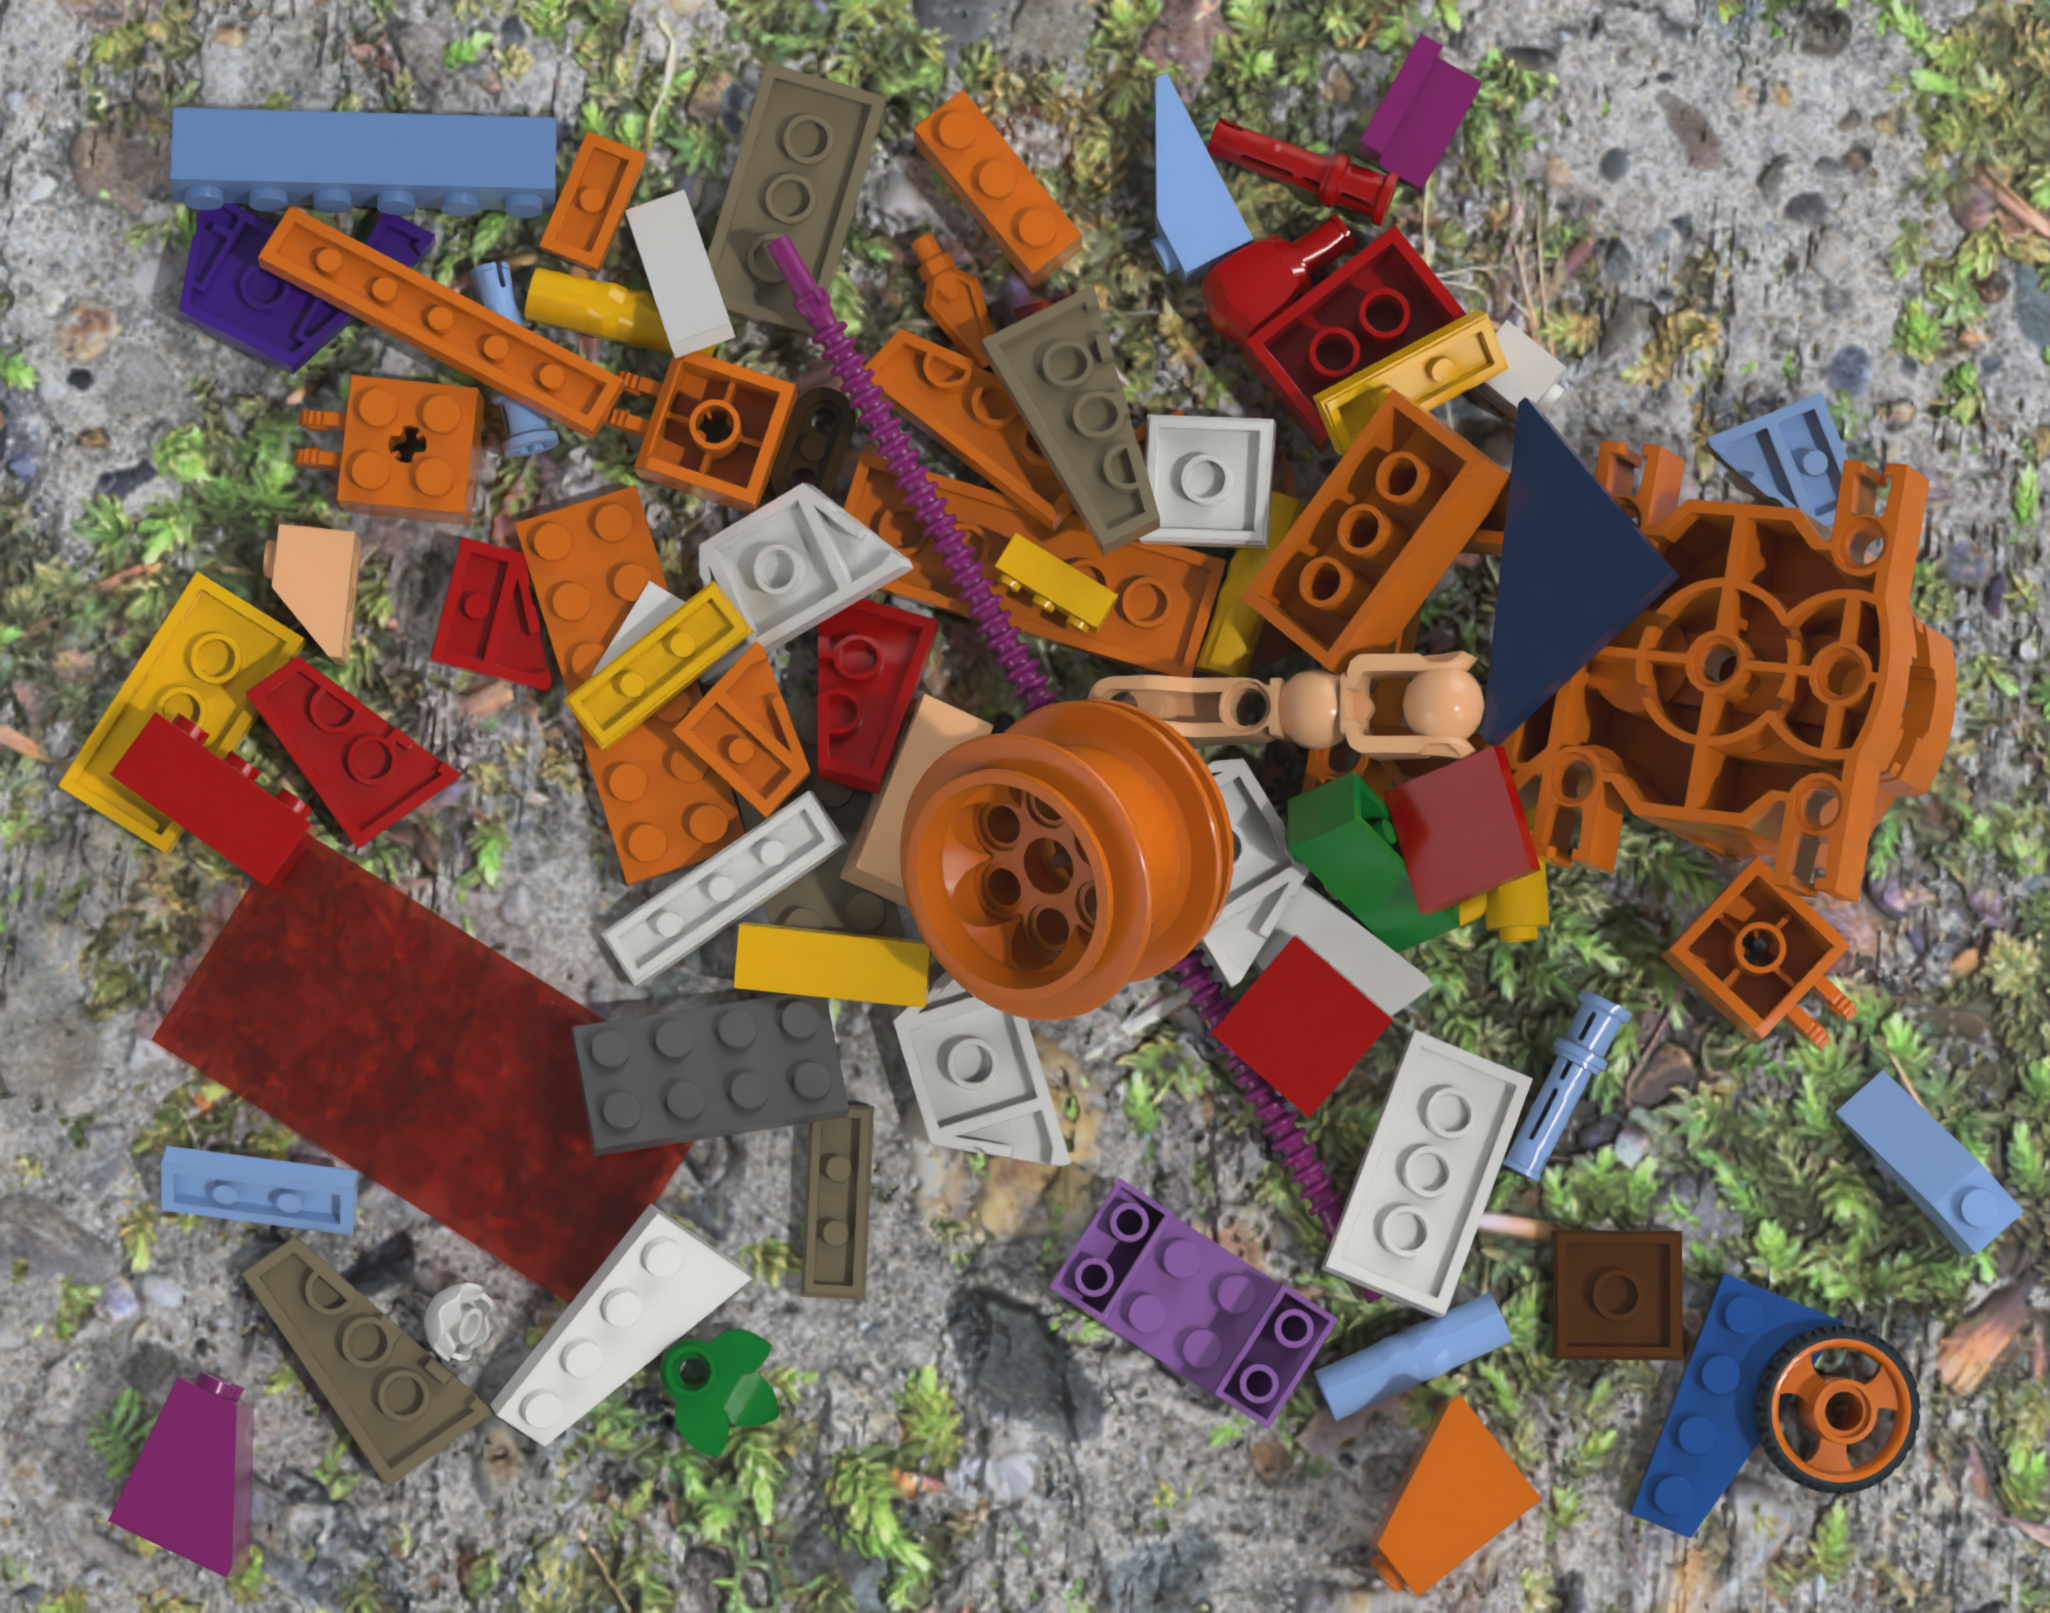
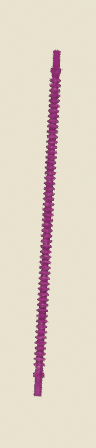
M789 235L781 236L772 241L766 248L797 300L793 303V306L798 315L805 317L807 323L811 325L816 334L812 338V343L824 346L825 351L821 355L822 360H831L833 362L834 368L831 369L830 374L833 377L840 376L843 380L839 390L842 393L849 392L852 395L853 399L849 402V407L851 409L859 408L862 415L858 418V423L860 425L868 424L871 429L867 434V439L869 441L877 440L880 445L876 455L878 457L886 456L889 461L885 471L897 474L898 480L894 483L896 489L904 488L906 490L907 496L903 500L904 504H913L917 512L913 514V520H922L925 523L926 528L922 531V535L924 537L931 536L934 539L935 544L931 547V551L933 553L940 552L943 555L944 560L940 563V567L942 569L950 568L953 576L950 578L949 583L953 586L959 584L963 591L958 596V599L962 602L969 601L972 608L968 611V616L971 618L977 616L981 623L977 627V632L980 634L987 633L990 641L986 643V648L989 650L996 649L999 654L995 664L1007 667L1008 673L1004 676V680L1007 682L1014 681L1017 685V689L1013 693L1014 697H1023L1027 705L1023 707V713L1028 714L1044 706L1055 704L1054 700L1057 698L1058 693L1056 691L1048 692L1045 687L1049 677L1045 674L1039 676L1035 669L1040 664L1039 660L1036 658L1030 660L1026 653L1030 649V644L1027 642L1020 643L1017 635L1021 633V628L1018 626L1011 627L1008 622L1012 612L1000 609L999 603L1003 600V596L991 593L990 587L994 584L993 579H984L980 572L985 567L984 563H975L971 555L975 553V547H966L963 544L962 539L966 536V532L964 530L957 531L954 528L953 523L957 520V516L955 514L948 515L944 510L948 500L944 497L938 499L935 491L938 489L939 484L935 481L929 483L925 476L930 471L929 467L926 465L920 467L916 459L920 456V451L909 449L907 443L911 440V435L900 433L898 427L902 424V419L890 416L889 411L893 408V403L881 400L880 395L883 393L884 388L881 385L874 386L872 384L871 378L875 375L874 370H865L863 368L862 362H864L866 356L863 353L856 354L852 348L857 343L854 337L847 338L844 335L843 331L847 328V323L845 321L838 322L835 318L833 309L830 306L831 298L824 287L818 288ZM1193 948L1184 959L1171 967L1170 971H1179L1182 974L1183 980L1179 983V987L1182 989L1188 987L1191 990L1192 996L1188 999V1003L1200 1006L1201 1012L1197 1018L1199 1021L1207 1020L1211 1028L1207 1031V1036L1213 1037L1214 1035L1211 1032L1229 1013V1006L1233 1003V1000L1230 997L1224 999L1219 992L1224 984L1221 981L1214 983L1211 979L1210 974L1214 972V967L1212 965L1205 966L1201 960L1205 955V951ZM1219 1040L1220 1044L1216 1047V1052H1225L1228 1055L1229 1061L1225 1064V1068L1228 1070L1234 1068L1237 1071L1238 1077L1234 1081L1235 1085H1244L1248 1093L1244 1095V1101H1253L1256 1104L1257 1109L1253 1112V1117H1262L1265 1120L1266 1125L1263 1127L1262 1133L1266 1135L1271 1133L1274 1136L1275 1142L1271 1145L1272 1150H1281L1285 1157L1281 1160L1280 1164L1283 1167L1290 1166L1293 1169L1294 1174L1290 1177V1182H1299L1302 1185L1303 1190L1299 1193V1198H1308L1311 1201L1312 1207L1309 1208L1308 1213L1311 1216H1319L1323 1223L1322 1227L1326 1232L1325 1240L1330 1246L1343 1212V1207L1340 1204L1344 1197L1343 1193H1334L1330 1187L1334 1182V1177H1325L1322 1174L1321 1169L1325 1166V1161L1322 1159L1316 1161L1313 1158L1312 1152L1316 1149V1146L1313 1143L1306 1144L1304 1142L1303 1136L1307 1130L1305 1127L1297 1128L1293 1120L1297 1117V1112H1288L1284 1106L1288 1099L1283 1095L1279 1096L1273 1086ZM1358 1285L1368 1304L1384 1296Z

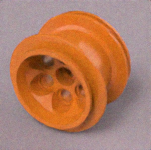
M1084 699L1050 704L1023 716L1004 733L975 737L948 750L929 767L915 787L906 808L900 836V868L904 893L916 927L935 959L962 988L980 1001L1009 1015L1038 1021H1058L1088 1013L1106 1003L1126 983L1154 977L1175 966L1209 933L1218 920L1226 903L1233 875L1234 846L1230 818L1220 789L1200 755L1183 736L1157 716L1128 703L1107 699Z

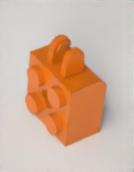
M696 351L676 359L673 354L663 383L629 372L617 371L616 375L624 379L623 393L656 402L650 420L635 416L628 411L614 408L603 423L612 429L643 439L634 465L639 478L747 514H751L762 507L771 481V472L793 408L799 399L796 384ZM713 420H725L728 433L731 435L725 441L720 439V443H709L706 434L702 431L703 427L708 423L711 428H714Z
M351 375L347 413L309 409L301 410L299 426L309 431L344 433L342 452L326 451L312 447L296 449L294 465L307 469L340 472L337 502L346 512L471 526L485 400L479 388ZM410 439H418L421 446H426L425 452H415L412 462L404 463V459L398 451L400 446L405 445Z
M1756 857L1732 879L1660 957L1753 1044L1761 1041L1783 1019L1809 1044L1821 1051L1830 1042L1829 1035L1826 1034V1030L1820 1023L1806 1014L1796 1003L1810 990L1825 1004L1831 1013L1845 1021H1849L1858 1012L1852 1001L1824 976L1827 970L1850 946L1843 936L1800 896L1773 885L1774 872L1762 860ZM1744 936H1747L1749 943L1758 937L1766 943L1767 946L1762 952V956L1767 961L1764 967H1760L1759 961L1750 964L1743 955L1746 950L1742 945Z

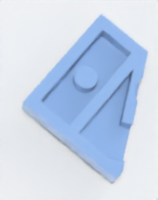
M1822 392L1707 438L1711 450L1775 506L1799 508L1826 527L1830 528L1833 526L1844 459H1849Z

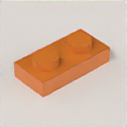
M587 131L539 247L541 251L600 274L647 161L646 153Z

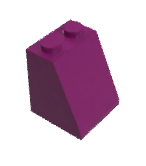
M200 1371L197 1378L177 1377L108 1521L228 1578L244 1575L250 1563L255 1406L240 1399L244 1387L215 1373L209 1372L207 1374Z

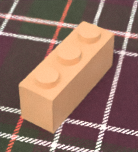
M927 694L914 701L880 794L873 793L840 878L909 909L901 877L900 836L904 815L912 793L923 774L945 752L975 737L991 734L994 725Z

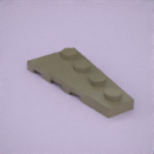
M1094 285L982 339L983 354L1102 555L1105 556L1160 528L1159 512L1141 449L1136 441L1130 420L1129 407L1124 390H1122L1114 364L1113 351L1108 334L1104 329Z

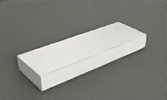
M685 190L625 210L675 359L735 338V333Z

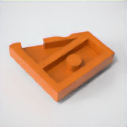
M757 641L752 644L672 730L679 740L766 819L771 817L811 774L765 650Z

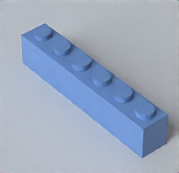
M173 107L170 181L174 202H185L188 207L198 210H214L221 208L223 203L249 204L253 209L266 212L281 211L286 209L287 205H313L314 209L321 212L343 213L349 211L351 206L377 207L380 212L391 215L409 214L415 208H437L447 215L459 217L477 214L479 210H504L507 215L512 217L533 218L541 215L542 211H554L557 117Z

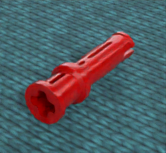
M1219 117L1207 148L1211 157L1231 162L1253 172L1317 194L1316 200L1322 202L1321 205L1331 209L1337 204L1370 216L1371 223L1379 227L1382 226L1400 178V174L1393 171L1383 175L1351 163L1349 155L1341 152L1339 155L1333 153L1332 157L1329 158L1263 133L1244 128Z

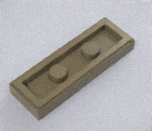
M849 1105L847 1117L809 1123L801 1297L866 1300L874 1106Z

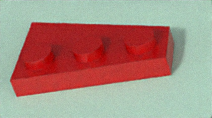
M862 598L818 624V777L874 794H880L938 635L939 620Z
M299 656L244 693L356 850L462 776V774L445 762L440 761L418 745L411 737L385 721L363 705L360 700Z

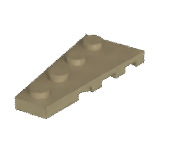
M293 1237L241 1273L387 1487L399 1481L495 1413L486 1402L298 1237Z

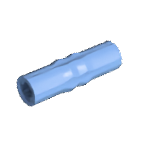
M1489 1292L1447 1311L1446 1315L1442 1318L1433 1317L1414 1324L1400 1333L1388 1336L1372 1346L1313 1373L1334 1420L1338 1421L1395 1394L1410 1390L1424 1381L1441 1376L1461 1364L1512 1342V1338L1505 1320Z

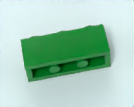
M1354 771L1288 800V829L1285 831L1284 837L1286 847L1293 860L1299 865H1305L1323 883L1327 893L1334 900H1341L1358 917L1362 927L1371 934L1376 935L1396 953L1460 927L1459 904L1432 915L1419 913L1389 808Z

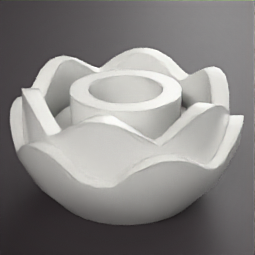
M473 1283L454 1284L436 1294L427 1308L424 1318V1331L427 1340L436 1354L450 1362L451 1358L461 1361L471 1359L473 1349L482 1345L489 1338L490 1323L488 1316L494 1309V1302L482 1292V1286Z

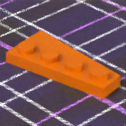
M901 328L866 364L865 370L872 369L875 372L874 377L871 378L872 384L874 386L881 385L884 388L883 393L880 395L884 402H892L893 409L1052 531L1073 511V504L996 375L974 366V361L970 358Z

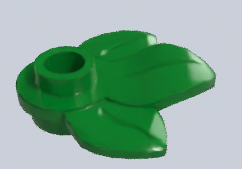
M734 1329L723 1332L708 1343L698 1339L683 1340L669 1348L662 1359L660 1378L668 1394L676 1399V1427L683 1438L694 1448L712 1457L721 1456L727 1443L730 1424L735 1426H758L774 1421L779 1417L778 1402L773 1389L765 1378L756 1372L769 1356L772 1345L757 1334L747 1330ZM688 1359H697L704 1365L705 1375L697 1384H689L681 1377V1366Z

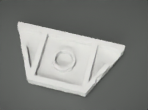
M801 483L699 544V575L703 581V588L714 580L755 632L699 677L701 683L715 685L755 641L760 643L765 653L768 654L914 569L910 560L815 486Z
M1244 759L1219 760L1205 763L1220 789L1228 811L1233 835L1234 864L1226 903L1218 920L1201 941L1230 988L1240 983L1310 871L1305 865H1299L1291 857L1284 837L1287 829Z
M945 971L929 988L928 1001L925 1008L908 1006L893 1021L930 1144L932 1146L1057 1167L1071 1165L1027 1019L1009 1015L980 1001L962 988Z

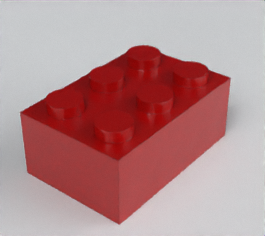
M1394 225L1245 340L1242 357L1317 451L1322 453L1332 445V442L1313 399L1314 395L1467 314Z

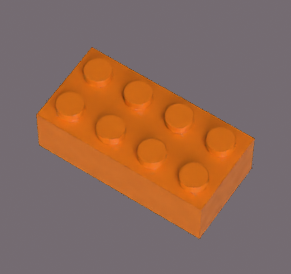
M1392 389L1240 598L1324 667L1341 676L1342 673H1347L1350 661L1360 654H1386L1508 488L1510 473L1427 409Z

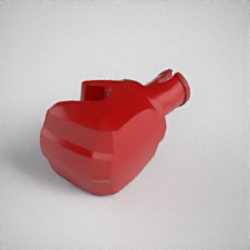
M1333 214L1327 221L1291 244L1283 240L1279 235L1272 233L1266 238L1256 239L1245 244L1212 265L1201 285L1202 297L1207 307L1206 317L1212 329L1224 340H1230L1243 350L1245 340L1291 306L1294 300L1297 301L1313 289L1311 285L1312 274L1346 252H1351L1355 249V241L1344 222L1337 215Z

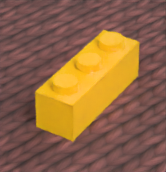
M1016 532L995 564V573L1000 575L997 579L998 582L1018 593L1019 589L1022 588L1032 594L1034 597L1031 601L1049 613H1052L1054 609L1068 616L1065 622L1083 634H1086L1088 629L1097 634L1118 599V594Z

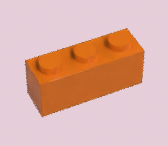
M963 89L913 128L916 148L1032 290L1081 252V232Z

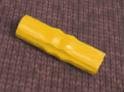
M540 267L535 269L525 304L526 320L585 333L600 340L618 341L633 348H646L673 354L653 293L646 290L629 289L613 282H599ZM716 344L696 352L713 357Z
M1272 491L1269 549L1237 548L1228 562L1226 580L1218 591L1216 610L1195 666L1197 671L1211 678H1248L1269 621L1240 597L1307 507L1304 503L1288 495Z

